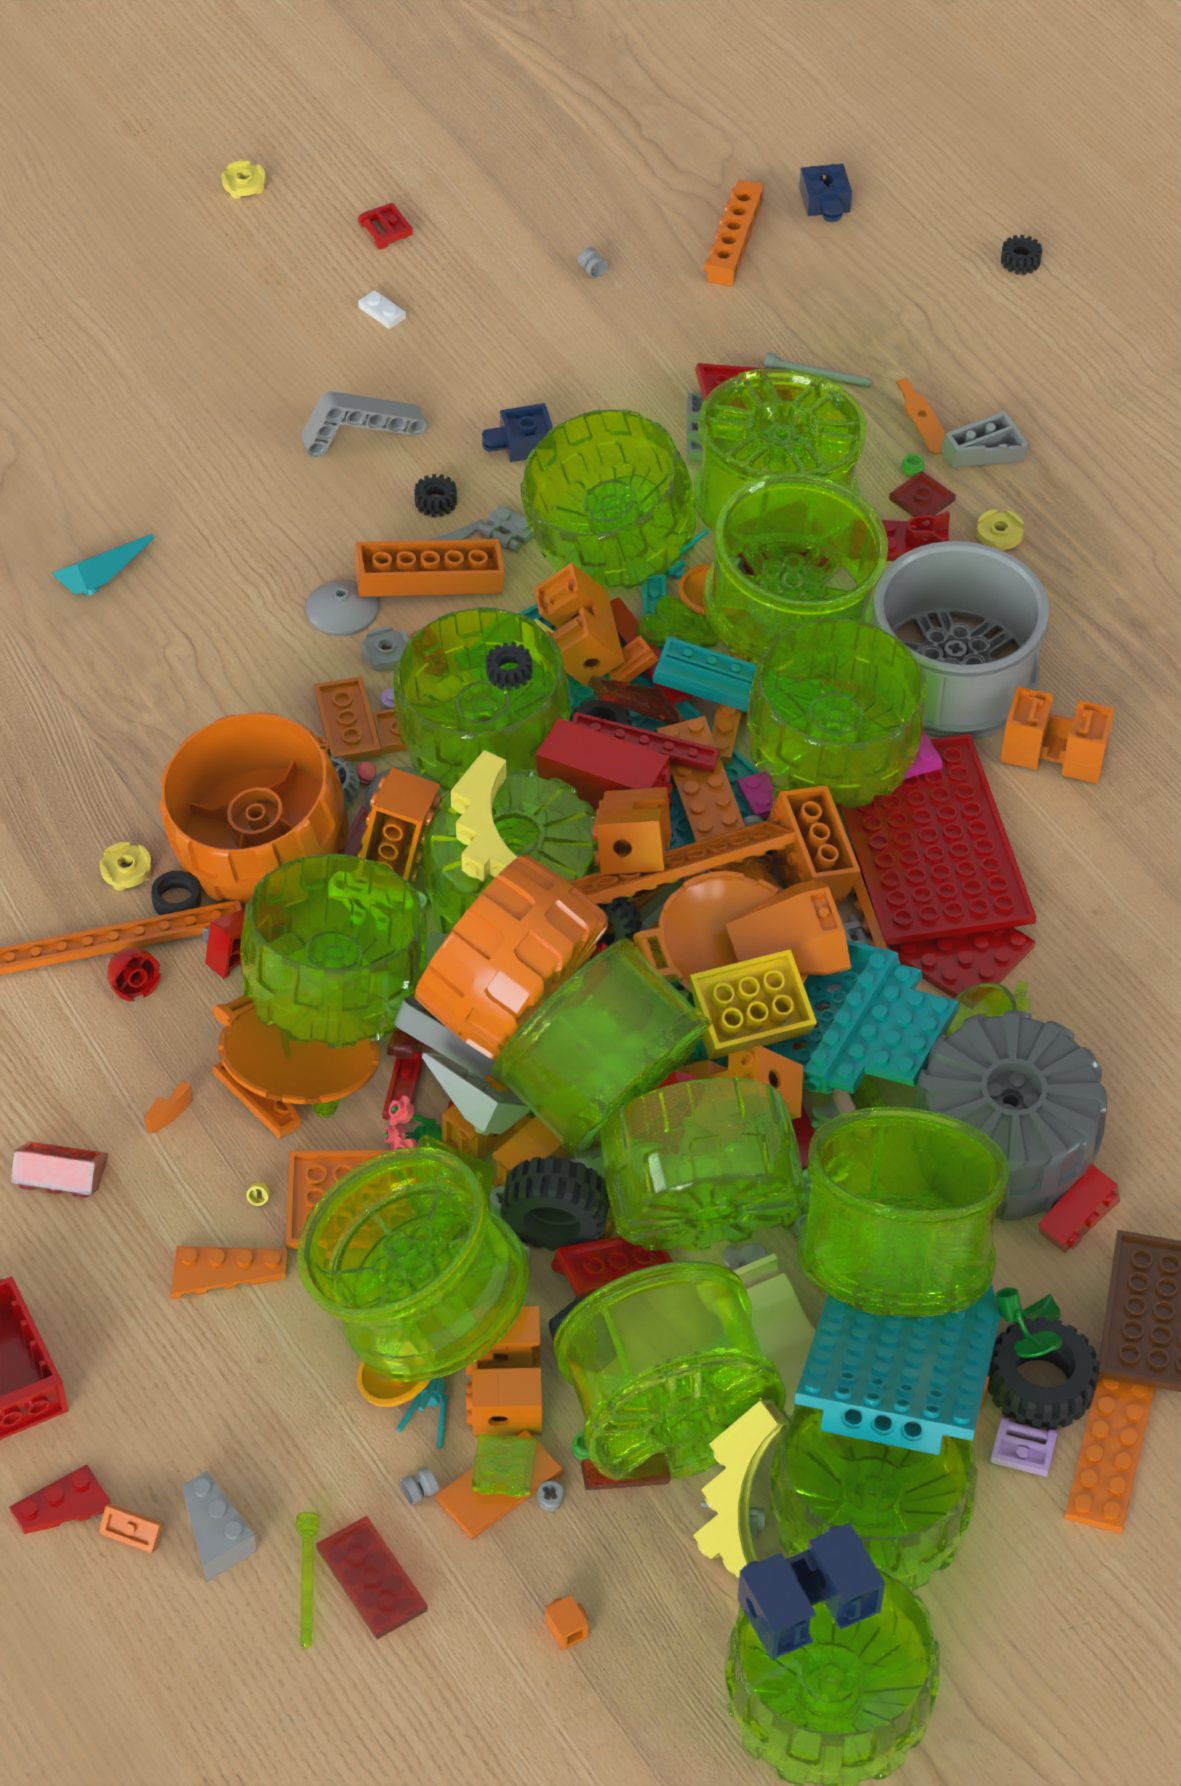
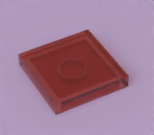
M920 471L889 493V500L913 517L923 515L934 516L956 499V495L923 471Z

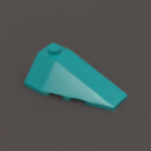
M150 534L57 570L53 574L73 594L77 595L84 592L86 596L99 592L98 587L109 582L154 539V536Z

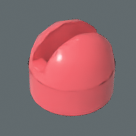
M362 762L357 765L356 771L359 782L369 784L376 777V766L370 762Z

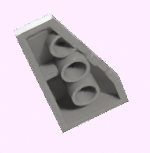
M423 1053L422 1059L463 1117L474 1125L476 1132L486 1136L489 1133L502 1134L530 1112L531 1107L505 1090L500 1092L490 1088L491 1082L484 1078L481 1079L468 1075L469 1071L442 1055Z

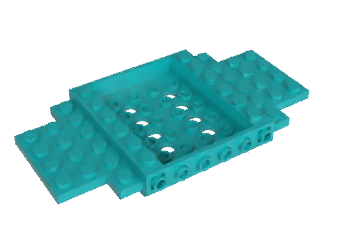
M846 940L851 969L829 975H808L803 984L818 1027L813 1029L808 1035L762 1047L803 1065L802 1088L812 1092L831 1094L835 1088L854 1094L865 1074L915 1087L920 1071L925 1070L928 1065V1057L932 1045L942 1034L945 1035L960 1009L959 1001L915 990L923 977L921 969L901 965L898 952ZM678 981L667 982L650 997L660 1004L664 997L665 988L668 985L676 986L678 990L682 991L685 987ZM831 985L841 986L840 990L833 993L827 991ZM693 1001L669 1044L683 1047L685 1056L691 1059L705 1061L709 1060L701 1037L695 1003ZM820 1004L830 1005L829 1009L822 1012L815 1010ZM804 1042L807 1044L805 1048H801L798 1051L792 1049L795 1043ZM729 1055L710 1061L728 1067Z

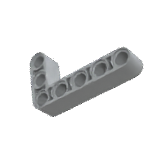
M326 392L316 404L302 431L301 437L308 455L320 457L327 451L341 424L407 435H420L426 431L427 422L421 408L415 404L339 392Z
M415 994L403 999L394 1020V1024L399 1029L481 1078L489 1075L494 1080L505 1083L514 1063V1058L511 1055L501 1061H494L449 1031L446 1026L417 1001Z

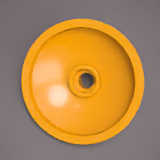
M415 1332L396 1333L382 1339L367 1352L359 1365L357 1386L360 1393L369 1403L380 1407L396 1406L413 1399L424 1390L434 1375L437 1365L435 1348L425 1336Z

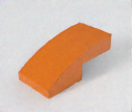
M181 1081L168 1100L158 1096L144 1116L148 1133L152 1134L164 1128L184 1112L193 1101L191 1084Z

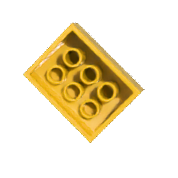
M791 949L689 976L700 1033L709 1060L759 1045L766 1046L808 1035L817 1024Z

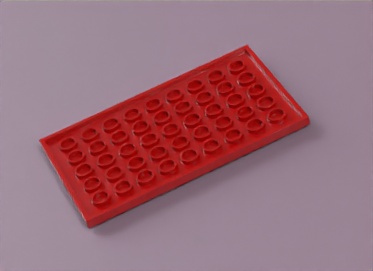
M971 734L930 739L943 761L942 769L837 798L863 882L872 903L883 939L887 945L1036 924L1035 911Z

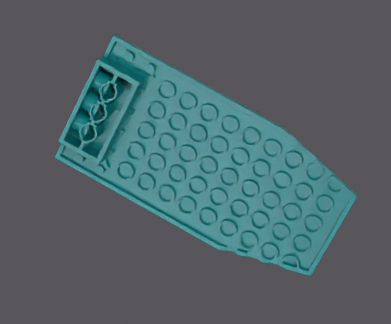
M890 1236L872 1239L831 1283L795 1394L794 1404L823 1409L821 1431L939 1455L944 1435L973 1441L1001 1317L985 1258L978 1257L974 1253L962 1254L952 1252L944 1247L933 1248L923 1246L919 1242L908 1243L898 1241Z

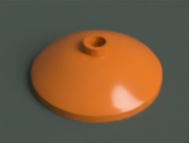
M707 563L695 566L683 574L679 581L678 593L681 601L694 612L705 616L721 617L739 611L748 603L751 595V586L747 577L738 569L725 564Z

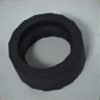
M184 871L163 873L156 878L152 885V904L159 915L199 908L201 905L200 885L197 879L190 873ZM173 888H183L191 892V896L188 899L179 903H169L161 898L163 893Z

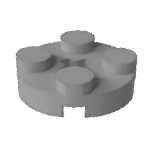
M393 627L375 628L366 635L367 638L364 642L362 641V656L375 671L393 669L405 665L409 661L411 652L410 640L401 630L399 633L393 631ZM383 646H387V648H391V649H389V650H382V647H383Z

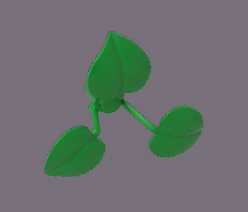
M1009 1287L1001 1289L996 1293L1000 1316L1006 1322H1014L1018 1326L1020 1325L1022 1333L1026 1338L1014 1345V1351L1017 1355L1021 1357H1036L1062 1346L1061 1338L1051 1331H1040L1031 1336L1023 1321L1028 1318L1031 1321H1036L1037 1317H1046V1321L1058 1320L1061 1316L1060 1308L1055 1303L1051 1294L1022 1310L1018 1289Z

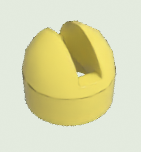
M255 1182L249 1187L246 1196L252 1205L262 1206L267 1202L270 1190L264 1182ZM259 1189L262 1191V1197H258Z

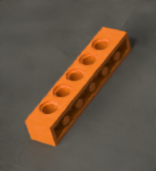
M738 180L736 187L731 189L730 202L726 203L725 216H722L720 220V230H717L715 233V245L712 244L710 247V259L705 261L704 272L707 273V282L733 287L763 202L764 184Z

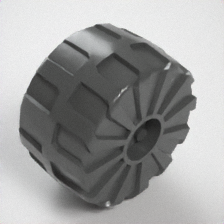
M1009 1010L1002 1016L986 1018L981 1013L969 1017L963 1021L961 1028L948 1037L942 1034L932 1045L928 1057V1065L925 1070L920 1071L914 1090L911 1109V1144L923 1168L922 1174L934 1189H938L960 1209L972 1214L977 1213L1000 1218L1001 1220H1021L1022 1217L1042 1212L1048 1213L1072 1185L1085 1174L1090 1165L1094 1163L1104 1134L1108 1095L1106 1089L1101 1084L1102 1069L1100 1064L1088 1048L1080 1047L1074 1041L1075 1035L1072 1031L1055 1021L1044 1023L1034 1020L1029 1012Z

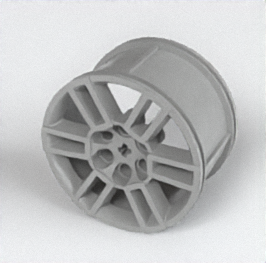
M945 541L915 548L893 561L883 572L876 585L873 602V640L869 648L867 661L868 684L880 707L890 718L903 727H908L912 730L923 727L927 735L938 738L971 734L972 739H980L1005 729L1016 687L1037 691L1041 645L1046 633L1049 617L1048 598L1040 580L1025 564L1012 555L994 547L973 542ZM951 616L969 618L982 623L971 630L970 626L965 623L954 624ZM935 618L939 627H933L930 619ZM914 622L925 643L920 644L900 640L895 635V632ZM997 631L1001 632L992 639L988 640V638H990ZM1014 643L1019 648L1001 659L993 658Z

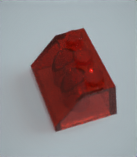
M29 1141L14 1151L11 1183L19 1184V1188L25 1190H34L36 1187L46 1188V1192L52 1194H61L62 1191L73 1192L72 1195L74 1197L88 1198L89 1195L95 1193L99 1188L108 1153Z

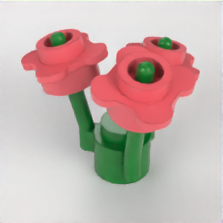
M404 1095L398 1101L393 1100L389 1106V1115L391 1116L389 1120L390 1127L385 1128L384 1140L390 1144V1150H394L395 1159L398 1163L406 1162L408 1165H413L419 1155V1150L436 1149L441 1143L442 1128L439 1124H436V1119L425 1118L415 1114L413 1105L409 1103V1097ZM411 1119L422 1123L415 1128L414 1132H405L403 1124L408 1123Z

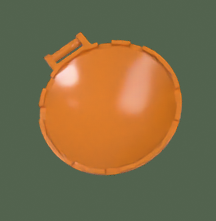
M731 871L705 873L684 882L667 899L659 917L658 928L639 931L633 935L635 945L639 946L648 971L647 978L649 984L656 985L679 981L692 993L689 979L691 974L738 963L725 924L779 894V889L762 879L756 881L744 877V873ZM658 943L666 968L658 969L650 944ZM800 974L803 984L808 977L807 974Z
M255 986L249 989L247 994L225 1005L221 1003L213 1007L215 1018L225 1026L223 1031L220 1032L218 1047L223 1066L239 1084L260 1096L293 1104L330 1102L344 1098L361 1089L369 1082L377 1070L380 1059V1047H378L375 1032L360 1015L332 1001L329 1005L316 1001V997L306 995H294V999L279 1000L278 996L270 997L262 989Z

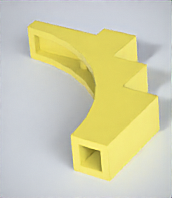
M485 750L451 790V808L462 814L456 822V839L464 845H468L461 854L462 871L468 876L476 877L484 882L489 875L496 877L507 865L518 858L500 838L492 818V806L497 791L506 779V760Z
M772 1399L760 1400L709 1444L714 1450L713 1455L715 1459L725 1466L726 1469L701 1489L706 1496L705 1501L712 1510L717 1511L718 1514L693 1536L697 1540L699 1550L710 1559L722 1556L724 1566L728 1571L735 1574L738 1579L740 1570L746 1564L758 1561L753 1549L749 1528V1498L753 1478L761 1457L769 1444L788 1424V1421Z

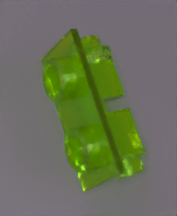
M864 1076L854 1094L852 1093L850 1096L853 1102L858 1107H861L864 1113L862 1114L864 1122L870 1128L875 1127L884 1132L885 1129L882 1123L887 1124L892 1120V1112L884 1098L880 1097L874 1101L881 1095V1092L874 1079Z

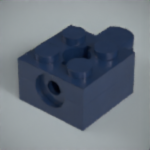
M843 163L800 168L799 189L807 216L822 215L825 221L836 222L842 218L843 213L851 211L852 190Z
M542 403L500 410V427L485 429L482 432L483 449L487 452L506 449L510 462L556 455V435L546 404Z

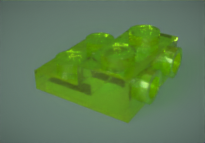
M479 1434L472 1473V1491H478L481 1494L487 1495L501 1493L512 1497L530 1496L536 1439Z

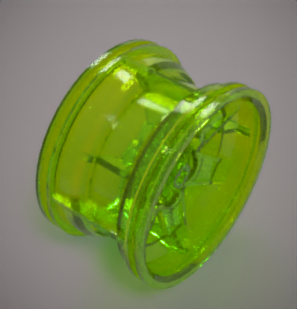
M412 1147L391 1151L372 1158L351 1170L337 1181L316 1204L305 1223L298 1245V1271L307 1292L325 1312L343 1321L344 1333L349 1345L369 1369L385 1378L397 1381L418 1382L440 1378L468 1366L486 1354L513 1325L525 1302L530 1282L529 1259L522 1242L503 1219L488 1212L486 1195L476 1176L461 1159L451 1153L435 1148ZM469 1227L467 1234L463 1235L466 1229Z

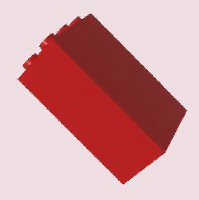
M557 718L536 752L539 801L594 821V818L597 817L599 800H603L605 791L667 787L669 812L672 808L673 799H671V791L673 785L670 783L672 768L669 764V756L561 718Z
M13 1276L0 1279L1 1440L69 1411L61 1377Z

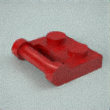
M393 202L364 212L358 217V222L368 230L379 249H384L389 243L413 235V228ZM377 220L386 233L381 234L372 221Z

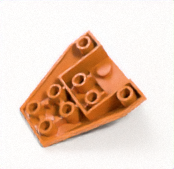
M820 879L792 885L725 924L737 962L791 949L799 974L829 975L851 969L843 924L829 887Z

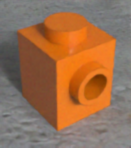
M572 1595L564 1599L557 1598L545 1608V1623L561 1650L588 1638L587 1613L581 1603L576 1604Z

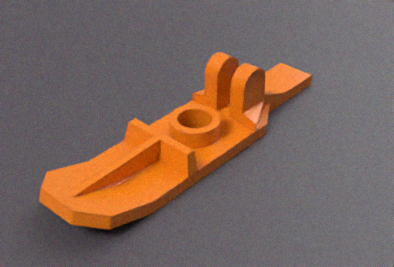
M907 378L896 381L905 399V414L912 419L928 451L935 455L942 453L941 447L945 431L928 402L914 391Z

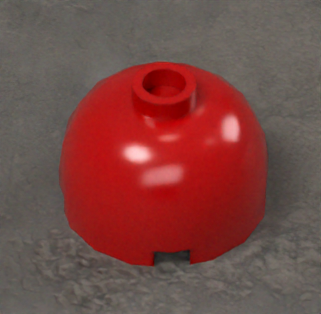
M138 947L125 948L117 952L108 964L107 978L113 991L123 1000L135 1001L133 998L141 994L145 998L157 988L161 980V974L159 973L160 963L145 949Z

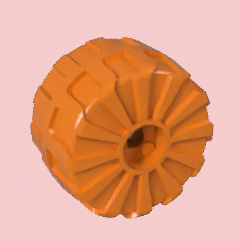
M268 712L233 714L217 719L215 722L186 738L180 744V748L176 751L170 762L166 764L160 780L162 799L159 802V807L173 852L184 871L192 874L202 885L207 896L218 902H221L224 898L231 901L239 900L243 908H248L271 899L275 901L280 900L284 903L295 900L307 893L306 887L313 882H319L327 878L338 863V851L343 849L347 843L349 821L344 791L338 773L327 751L321 749L314 733L306 726L280 717L278 714Z
M521 855L507 865L493 879L446 937L421 976L415 990V998L458 1038L494 1061L504 1060L525 1041L532 1029L551 1011L553 1000L558 993L566 991L575 980V972L591 957L597 948L596 943L605 934L608 926V917L601 908L566 878H562L528 855Z

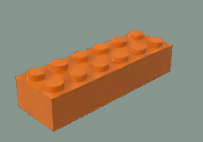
M499 539L371 541L355 543L354 568L359 597L502 594L505 570Z

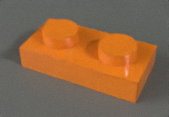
M110 1503L105 1507L99 1534L153 1553L158 1545L163 1522Z

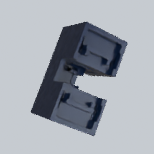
M848 1523L841 1527L839 1525L833 1526L824 1534L809 1540L808 1550L785 1559L783 1554L779 1553L760 1562L752 1561L746 1564L739 1573L737 1600L772 1661L813 1642L809 1633L810 1620L816 1617L813 1605L824 1601L840 1630L880 1613L885 1582L852 1525Z

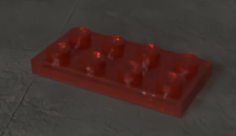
M368 1516L316 1543L317 1551L376 1640L428 1611V1605Z

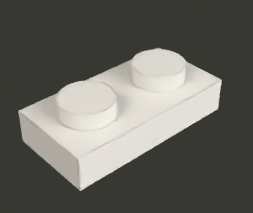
M375 290L358 301L360 309L388 329L406 319V312Z

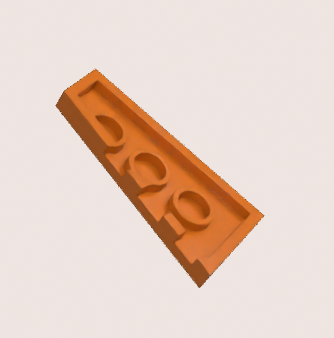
M222 1062L213 1066V1074L279 1139L301 1128L302 1120L292 1103L272 1100L248 1090L230 1076Z
M177 1246L171 1297L176 1299L182 1298L181 1294L195 1292V1295L207 1293L209 1289L223 1287L226 1290L235 1288L237 1284L249 1283L250 1285L286 1279L288 1249Z

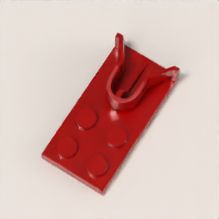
M946 511L934 516H916L909 521L854 518L852 559L895 561L903 554L915 548L949 541L950 512Z
M655 1229L558 1248L551 1264L553 1271L567 1277L576 1294L575 1299H591L604 1293L676 1279L678 1274L675 1264Z

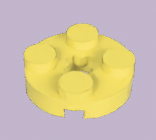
M246 160L233 162L226 166L227 170L221 174L222 185L233 198L262 193L266 181L263 167L257 163V167L250 165V161Z
M998 509L990 510L979 517L976 536L984 545L1005 551V549L1017 546L1023 540L1024 523L1014 512L1006 510L1005 513H998Z
M130 842L116 843L108 847L103 853L104 857L102 860L100 859L101 875L115 890L122 891L126 888L137 886L151 877L152 863L150 854L145 847L139 844L137 847L130 845ZM126 862V864L128 865L132 864L126 868L122 867V863Z

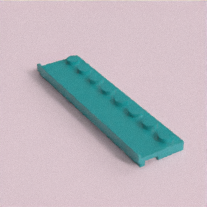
M669 636L666 639L652 680L654 683L837 742L843 741L856 696Z

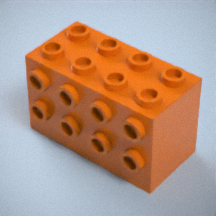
M393 767L387 777L382 776L378 786L380 792L375 791L370 802L372 810H370L365 823L368 827L363 834L361 840L363 847H361L356 861L359 863L355 877L356 881L404 897L410 882H416L420 871L418 865L423 866L428 852L425 851L424 847L428 848L432 838V833H429V829H433L437 815L434 814V810H438L442 796L438 795L441 784Z
M828 786L781 791L770 811L767 822L796 832V842L787 844L784 849H772V855L777 859L780 867L782 880H785L787 888L795 884L820 879L829 887L835 905H843L858 878L860 868Z

